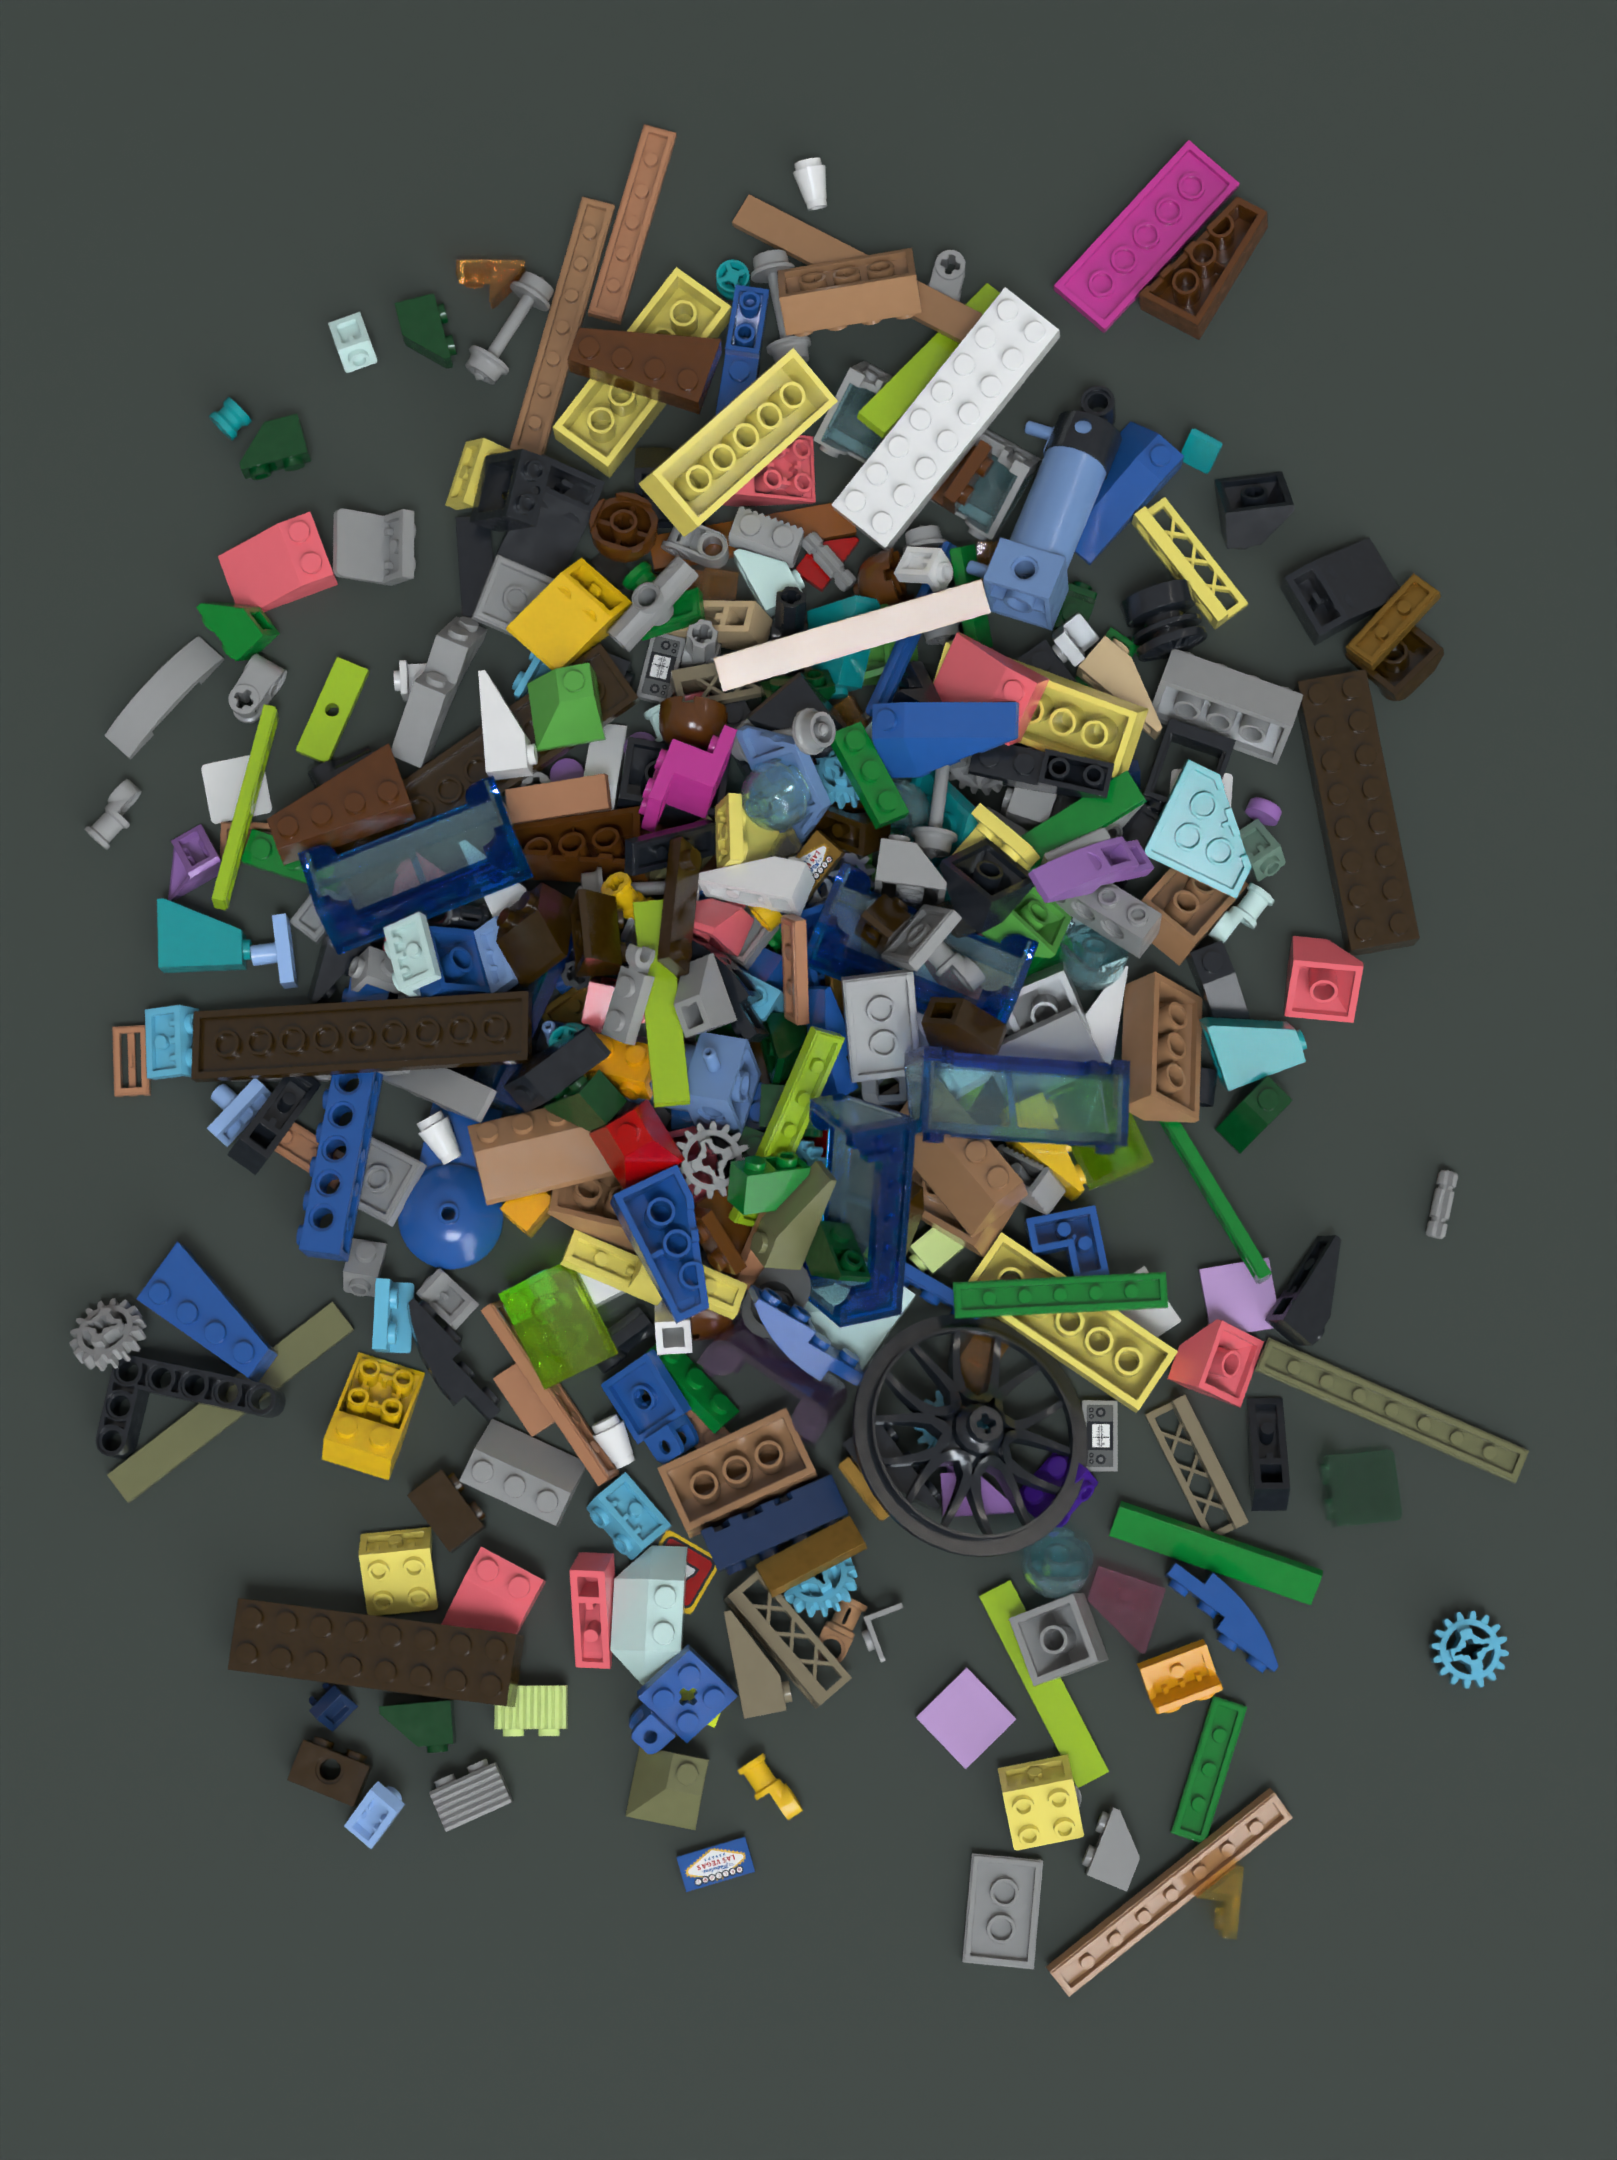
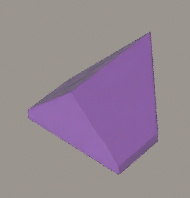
M201 824L171 840L174 849L169 901L177 900L218 876L222 859Z

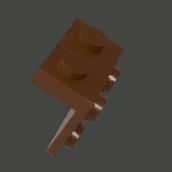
M980 440L976 447L973 446L930 500L954 515L961 505L966 506L975 492L973 486L980 477H986L994 464V460H992V446Z
M726 1186L727 1196L722 1197L718 1190H714L712 1199H708L705 1194L694 1203L699 1242L705 1250L710 1264L719 1272L737 1275L747 1267L740 1254L753 1227L734 1223L728 1218L733 1205L727 1201L728 1186Z

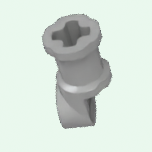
M129 779L123 781L109 796L108 804L104 808L105 813L92 826H87L84 830L100 846L108 850L110 848V841L123 828L127 829L130 826L122 816L137 801L142 791Z
M944 941L927 959L935 967V974L938 977L950 970L971 992H974L986 981L985 975L968 957L963 958L959 952L954 953Z

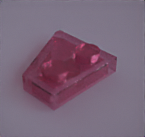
M1097 1566L1087 1601L1139 1653L1145 1654L1166 1588Z

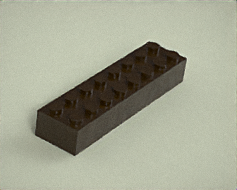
M1366 669L1298 681L1293 691L1303 694L1298 710V718L1344 950L1353 956L1414 946L1420 939Z
M238 1598L228 1670L515 1707L525 1635Z

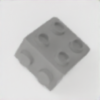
M344 508L336 510L334 512L333 526L334 574L341 578L388 586L414 579L416 560L414 558V538L416 535L414 511L401 509L383 516Z

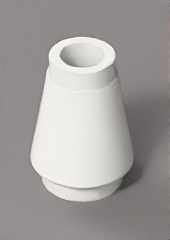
M815 157L796 162L793 175L807 205V210L812 211L827 207L826 166L822 165L821 158Z
M441 1110L417 1123L421 1131L418 1133L419 1136L442 1161L443 1165L462 1155L449 1117L445 1118Z
M617 1414L606 1417L591 1426L595 1433L592 1437L612 1463H614L616 1469L622 1468L636 1460L624 1420L620 1421Z

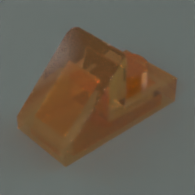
M456 260V275L459 284H464L468 288H482L484 284H490V304L492 309L496 308L512 292L510 284L513 281H518L526 272L524 260Z

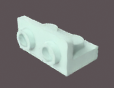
M417 912L383 927L386 938L384 949L391 959L394 970L392 973L393 983L398 991L412 998L421 996V987L442 978L426 915Z

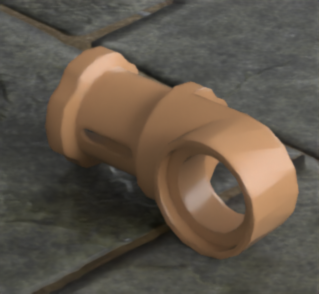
M852 1598L850 1603L843 1600L839 1602L841 1611L837 1612L835 1610L831 1621H826L819 1636L822 1643L827 1639H833L840 1644L841 1653L836 1658L839 1663L846 1656L855 1637L853 1630L861 1613L866 1612L868 1609L866 1605ZM850 1609V1613L846 1619L845 1624H842V1621L847 1610ZM818 1652V1660L826 1661Z

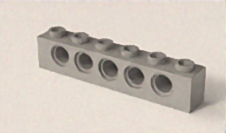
M987 807L989 811L1019 836L1028 832L1000 813ZM1113 883L1101 885L1092 894L1055 901L1067 914L1139 959L1159 934L1162 914Z

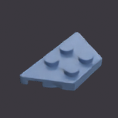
M744 725L737 729V739L780 835L784 840L788 853H792L804 844L830 807L831 801L810 755H806L799 750L792 736Z

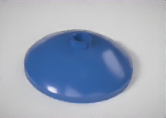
M446 1164L423 1172L398 1217V1224L406 1246L418 1259L436 1268L455 1270L469 1267L479 1262L492 1251L502 1232L504 1214L499 1209L502 1206V1202L486 1205L478 1171L467 1166ZM452 1208L455 1210V1217L452 1220L443 1219L442 1215L445 1209Z

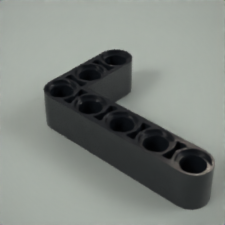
M130 1355V1361H125L122 1358L119 1360L118 1368L112 1367L96 1434V1446L101 1454L116 1459L130 1457L135 1452L138 1444L149 1393L265 1418L279 1416L284 1410L286 1399L280 1389L265 1383ZM136 1364L138 1375L133 1381H129L127 1372L132 1365ZM169 1371L172 1376L171 1382L166 1388H162L160 1384L161 1376ZM203 1378L205 1382L204 1390L199 1395H195L193 1385L198 1379ZM236 1385L238 1395L234 1401L229 1403L226 1398V1392L231 1386ZM269 1392L271 1403L262 1410L259 1400L264 1393ZM128 1399L130 1409L126 1415L121 1416L119 1406L123 1400ZM119 1433L122 1437V1443L114 1451L111 1447V1440Z

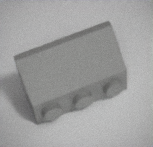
M492 1419L474 1448L459 1481L559 1527L586 1467L579 1458Z

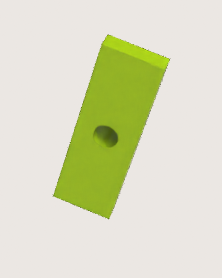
M336 658L297 745V753L321 763L332 759L370 673L368 669L342 658ZM331 708L339 709L336 716H328V711Z

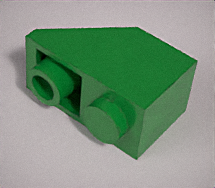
M206 602L200 603L196 607L202 615L204 625L217 635L222 642L224 652L235 661L250 660L254 654H259L280 634L263 610L257 606Z
M788 1151L779 1152L776 1156H747L745 1160L731 1161L727 1201L743 1215L775 1211L809 1176L811 1167L800 1159L797 1154Z

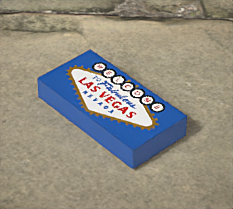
M745 1836L676 1857L686 1892L755 1872Z

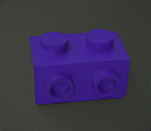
M1052 1453L1033 1475L1061 1487L1069 1457ZM1081 1463L1078 1465L1075 1483L1084 1478L1080 1492L1070 1511L1050 1534H1054L1058 1528L1066 1525L1071 1514L1082 1502H1085L1092 1496L1095 1487L1098 1485L1095 1477ZM1025 1485L1019 1490L1027 1513L1034 1519L1048 1507L1056 1496Z

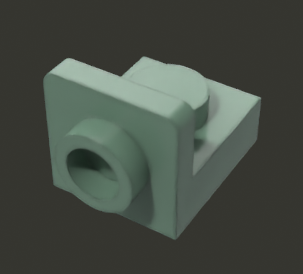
M1258 818L1239 830L1246 854L1252 866L1253 877L1257 881L1274 875L1285 865L1286 861L1281 845Z

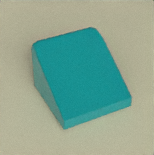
M1195 428L1192 429L1181 451V454L1184 455L1183 463L1208 474L1220 454L1222 442Z

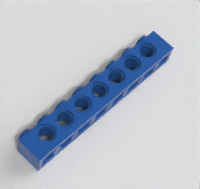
M350 978L349 988H345L343 991L342 1002L397 999L398 994L366 984L359 992L351 990L352 978ZM378 1072L330 1075L332 1076L330 1087L325 1089L322 1106L325 1109L323 1123L320 1122L316 1130V1142L319 1143L317 1156H313L310 1162L311 1187L310 1191L307 1190L303 1198V1210L306 1211L304 1224L299 1225L296 1236L299 1250L308 1257L345 1262L349 1260L383 1074ZM354 1078H358V1087L354 1091L346 1092L347 1083ZM347 1112H352L353 1117L350 1123L340 1126L339 1120L341 1116ZM340 1146H346L345 1155L341 1159L333 1160L335 1149ZM333 1180H339L340 1186L338 1190L332 1194H327L326 1188L328 1184ZM326 1214H333L331 1225L326 1228H320L322 1217Z

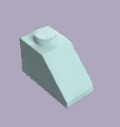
M740 548L733 551L734 562L752 595L770 617L775 615L778 591H782L785 587H798L802 592L801 589L805 588L796 569L791 571L786 562Z

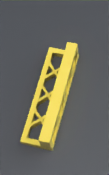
M1166 497L1149 509L1144 506L1134 514L1132 525L1176 580L1185 579L1189 581L1196 601L1195 605L1214 629L1220 627L1248 606V602ZM1162 509L1172 520L1170 531L1163 530L1153 517ZM1175 525H1176L1177 528L1181 531V533H1180V532H1174V530H1175ZM1173 538L1188 540L1192 545L1191 558L1185 557L1174 544ZM1196 552L1202 559L1195 558ZM1194 565L1208 566L1213 572L1212 584H1206L1194 569ZM1217 578L1223 586L1216 585ZM1215 591L1229 593L1237 604L1226 610L1215 596Z

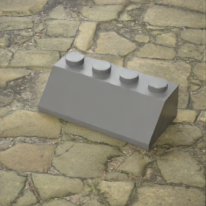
M1174 649L1170 653L1152 705L1162 724L1168 725L1170 718L1231 738L1236 740L1233 747L1234 750L1277 765L1293 727L1303 694L1295 692L1288 687L1278 686L1261 680L1257 676L1233 670L1223 664L1205 660L1190 652Z
M889 835L888 839L881 838L873 903L885 893L890 898L892 896L899 898L907 907L911 908V911L918 912L925 904L937 907L940 904H944L947 882L918 844L910 842V838L903 835Z

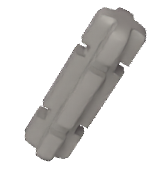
M816 532L808 534L802 540V547L809 555L813 554L814 561L830 579H835L834 583L841 591L845 592L855 584L856 577L849 569H844L843 562L828 545H823L822 538Z
M1441 1170L1438 1173L1436 1184L1439 1186L1434 1192L1429 1217L1432 1218L1431 1221H1428L1426 1235L1429 1237L1443 1239L1446 1235L1448 1225L1445 1222L1449 1220L1455 1193L1452 1192V1189L1456 1187L1458 1174L1455 1172Z

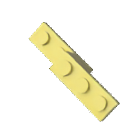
M578 1230L573 1231L560 1265L658 1306L662 1298L638 1256ZM703 1265L709 1310L733 1320L737 1316L748 1284Z

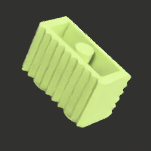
M568 1685L518 1686L515 1707L495 1705L494 1729H503V1736H524V1729H538V1736H560V1729H568Z

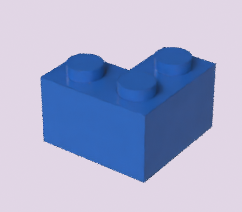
M1095 1205L1027 1218L1025 1220L1024 1226L1029 1250L1036 1256L1065 1251L1071 1277L1109 1275Z

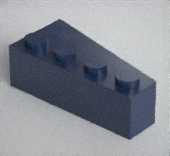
M830 1474L791 1491L782 1498H776L761 1504L749 1513L745 1512L729 1518L721 1523L720 1526L706 1528L701 1531V1534L718 1572L726 1570L729 1576L747 1568L746 1560L758 1555L760 1560L763 1561L779 1553L778 1546L789 1541L794 1545L810 1537L811 1531L822 1526L825 1529L842 1520V1517L847 1516L849 1513Z

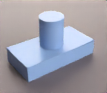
M286 913L272 915L275 942L251 945L253 966L278 963L280 984L284 989L298 987L290 919Z
M494 916L474 931L491 993L507 992L519 983L496 942L499 926H497L498 916Z
M252 1079L238 1095L226 1084L219 1085L213 1091L211 1099L223 1111L207 1129L228 1147L249 1125L271 1095V1092L258 1079Z
M377 1781L344 1827L372 1849L405 1804L402 1802L401 1794L397 1789L390 1786L384 1787Z

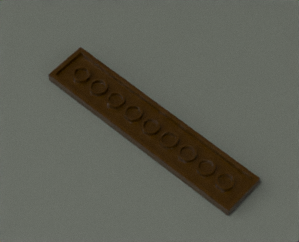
M601 643L569 665L590 663L596 672L604 726L640 702L639 697ZM528 693L509 706L531 744L536 745ZM481 726L403 780L416 820L324 852L351 862L344 884L353 897L357 899L395 873L403 862L412 860L416 853L422 854L504 797L505 789L517 788L529 776L492 780L488 776L485 769L483 729ZM577 745L537 751L538 764L533 765V774L540 772Z
M529 991L194 1011L191 1079L197 1083L524 1064L530 1061L532 1057L533 994Z

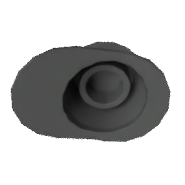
M803 1266L801 1270L764 1268L753 1284L761 1290L767 1287L775 1291L783 1299L782 1302L791 1307L793 1304H797L804 1308L811 1294V1279L808 1271ZM748 1291L742 1303V1318L745 1326L757 1336L771 1338L757 1313Z

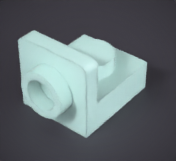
M360 312L328 323L345 372L349 373L377 363V358Z

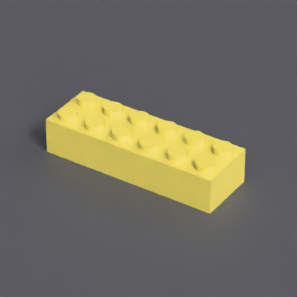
M676 267L627 331L717 339L730 322L731 306ZM589 379L553 426L554 436L557 441L610 478L666 404Z
M792 348L646 476L639 485L682 536L685 537L708 519L836 404L838 400L797 351Z
M953 640L945 643L934 681ZM1012 659L1050 679L1021 742L1018 743L1045 752V749L1114 763L1111 778H1115L1127 770L1129 771L1149 710L1148 708Z
M1001 1232L968 1282L1067 1276ZM1119 1311L995 1317L1135 1413L1139 1411L1178 1353L1177 1350Z

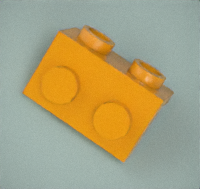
M595 1033L611 1053L606 1059L585 1074L600 1070L624 1097L632 1100L638 1098L650 1100L653 1092L649 1084L651 1073L648 1045L636 1042L635 1045L624 1044L606 1035Z
M1204 1639L1137 1663L1149 1701L1156 1714L1175 1712L1182 1705L1195 1700H1207L1214 1696L1215 1693L1223 1690Z

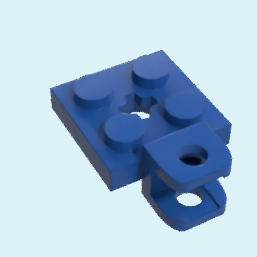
M654 1349L601 1384V1387L621 1419L624 1420L636 1443L640 1444L644 1441L653 1456L661 1464L670 1462L699 1443L698 1433L685 1414L692 1408ZM644 1390L650 1395L651 1402H644L641 1396L644 1394ZM678 1432H682L686 1436V1443L682 1442ZM662 1441L666 1442L671 1449L670 1452H666L663 1449Z
M688 1644L637 1691V1697L643 1704L629 1718L632 1740L647 1754H654L663 1749L676 1737L675 1733L688 1743L738 1697V1692ZM683 1688L687 1691L692 1688L696 1689L694 1698L686 1701L681 1700L680 1690Z

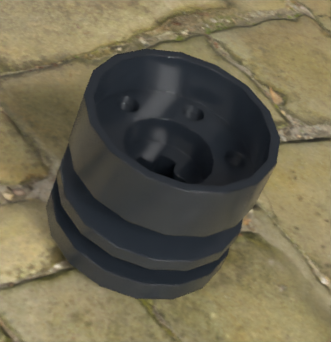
M1172 580L1150 586L1134 593L1121 602L1120 607L1127 627H1144L1132 637L1133 644L1140 646L1136 651L1139 661L1147 662L1167 659L1174 649L1188 651L1206 640L1207 633L1205 628L1198 626L1202 621L1201 615L1197 613L1183 614L1195 606L1196 603L1188 580Z

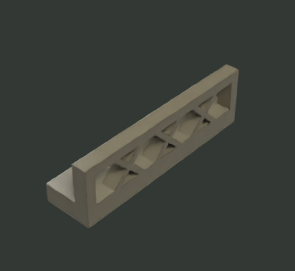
M715 663L671 670L670 686L673 696H683L682 702L693 703L694 699L685 701L684 694L702 690L705 691L701 697L715 700L721 704L761 697V687L754 683L737 687L734 692L724 693L718 688L721 687ZM805 667L778 676H785L788 674L799 672L805 673L806 671L812 670V667Z
M1186 1395L1145 1414L1150 1428L1200 1528L1211 1531L1205 1520L1209 1505L1223 1510L1230 1523L1214 1531V1533L1224 1535L1249 1523ZM1172 1409L1179 1421L1175 1436L1162 1432L1155 1419ZM1182 1429L1188 1440L1179 1438ZM1165 1438L1173 1440L1171 1449L1169 1448ZM1177 1442L1192 1447L1195 1457L1191 1468L1176 1462L1173 1455ZM1198 1461L1204 1472L1195 1469ZM1180 1469L1189 1472L1187 1481ZM1193 1474L1208 1479L1211 1488L1207 1500L1192 1494L1189 1486ZM1213 1493H1215L1220 1504L1211 1501ZM1196 1501L1205 1504L1203 1512H1201Z
M756 1571L724 1599V1602L811 1705L817 1709L852 1677L781 1594L773 1597L779 1606H771L772 1596L758 1571ZM757 1580L767 1591L766 1605L752 1604L743 1594ZM758 1610H766L765 1618ZM771 1611L785 1612L790 1618L789 1632H777L771 1627ZM795 1625L803 1634L794 1633ZM781 1637L789 1638V1645ZM794 1638L808 1639L814 1646L813 1660L799 1659L793 1653ZM818 1652L826 1661L818 1660ZM804 1664L812 1665V1674L804 1666ZM817 1666L832 1667L841 1679L826 1691L816 1680Z

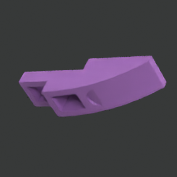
M1121 836L1065 854L1033 869L1028 875L1044 902L1050 903L1092 894L1101 885L1147 876L1154 869V866L1138 840L1126 842Z

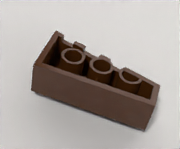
M1238 196L1206 227L1207 230L1196 241H1192L1184 249V253L1172 265L1169 264L1150 286H1146L1139 293L1140 310L1200 340L1268 228L1267 211Z
M578 328L567 360L571 373L700 415L722 353L721 339Z
M389 743L267 818L274 842L284 865L416 820Z
M640 806L505 826L504 855L514 878L581 882V873L594 872L597 867H601L603 882H605L610 875L621 871L624 873L625 839L650 833V831L641 828L644 815L639 813ZM650 872L630 876L631 881L650 882Z

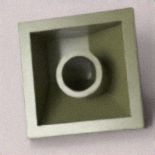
M639 1746L625 1816L696 1830L710 1759L666 1750L647 1754Z

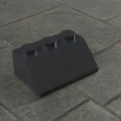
M628 737L616 809L641 806L646 784L649 778L653 777L656 770L654 767L661 749L667 751L669 749L667 743ZM730 759L707 814L714 822L715 806L726 794ZM666 804L658 824L678 827L694 823L701 817Z

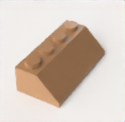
M912 248L777 271L779 300L786 336L794 334L797 337H803L823 329L838 331L846 328L847 325L858 323L874 325L882 319L894 317L896 319H908L917 313H922Z
M1157 972L1150 973L1125 984L1120 1108L1144 1121L1195 1123L1199 1121L1202 1028L1199 1019H1202V998Z
M937 1078L908 1099L885 1132L971 1238L975 1237L1028 1195L1024 1181Z
M545 1108L467 1126L486 1205L614 1175L589 1135L595 1129L587 1131L548 1112Z
M786 1408L657 1468L689 1538L701 1534V1531L711 1526L714 1528L729 1518L748 1512L761 1504L818 1479L816 1470Z

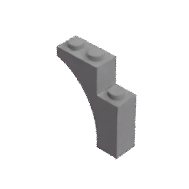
M456 616L436 635L425 670L413 682L391 748L395 758L422 768L431 759L453 698L471 661L485 639L488 629L479 626L477 621L469 617L462 616L459 618Z

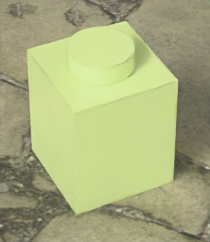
M932 1227L910 1246L909 1251L912 1255L908 1259L915 1268L923 1273L927 1271L932 1276L960 1253L964 1247Z

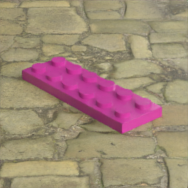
M1188 140L1054 285L1053 290L1100 331L1105 333L1137 299L1139 293L1146 286H1149L1239 188L1240 183Z

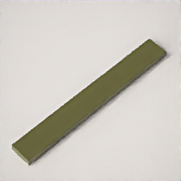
M334 1302L328 1304L273 1347L278 1356L259 1382L279 1389L354 1331V1328ZM239 1373L235 1376L237 1378L251 1380L242 1373ZM236 1385L231 1386L226 1392V1398L229 1403L234 1401L238 1395ZM269 1392L261 1396L259 1404L270 1396ZM198 1404L107 1474V1476L127 1503H131L246 1413Z
M1267 1338L1254 1371L1513 1484L1517 1482L1529 1450L1271 1338Z

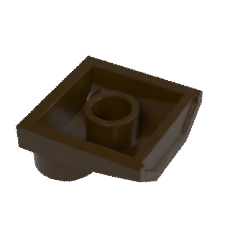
M1414 626L1373 671L1350 654L1346 653L1345 657L1358 670L1366 669L1368 679L1380 688L1381 694L1386 699L1401 701L1409 697L1436 670L1444 656V649L1418 627Z

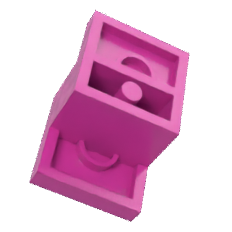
M724 725L719 737L712 736L707 751L672 739L668 751L661 749L654 767L656 769L652 778H649L642 796L643 801L639 809V813L644 815L642 829L655 832L666 804L701 818H706L728 765L737 729Z

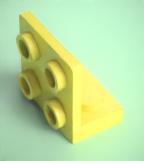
M485 438L466 441L445 505L455 510L473 508L485 456L512 450Z
M728 793L715 806L717 869L773 856L785 858L784 840L769 809L742 806V794Z
M981 803L971 813L978 822L977 826L953 853H958L987 838L997 845L1010 859L1020 864L1027 871L1040 858L1028 842Z
M431 1527L360 1534L359 1562L368 1615L380 1616L429 1611L438 1608L432 1563L433 1538Z
M1068 1754L998 1768L1014 1850L1063 1842L1084 1836Z

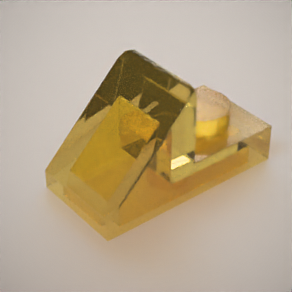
M1233 1865L1195 1896L1200 1899L1222 1901V1908L1216 1907L1214 1916V1929H1220L1219 1936L1222 1938L1237 1940L1244 1867L1241 1865Z

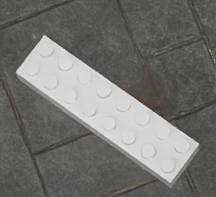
M1005 287L833 502V509L883 550L892 548L1060 338L1059 329Z

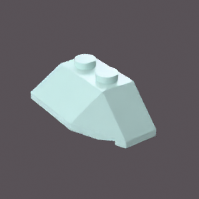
M652 1545L614 1578L610 1650L642 1685L646 1684L683 1649L688 1547Z

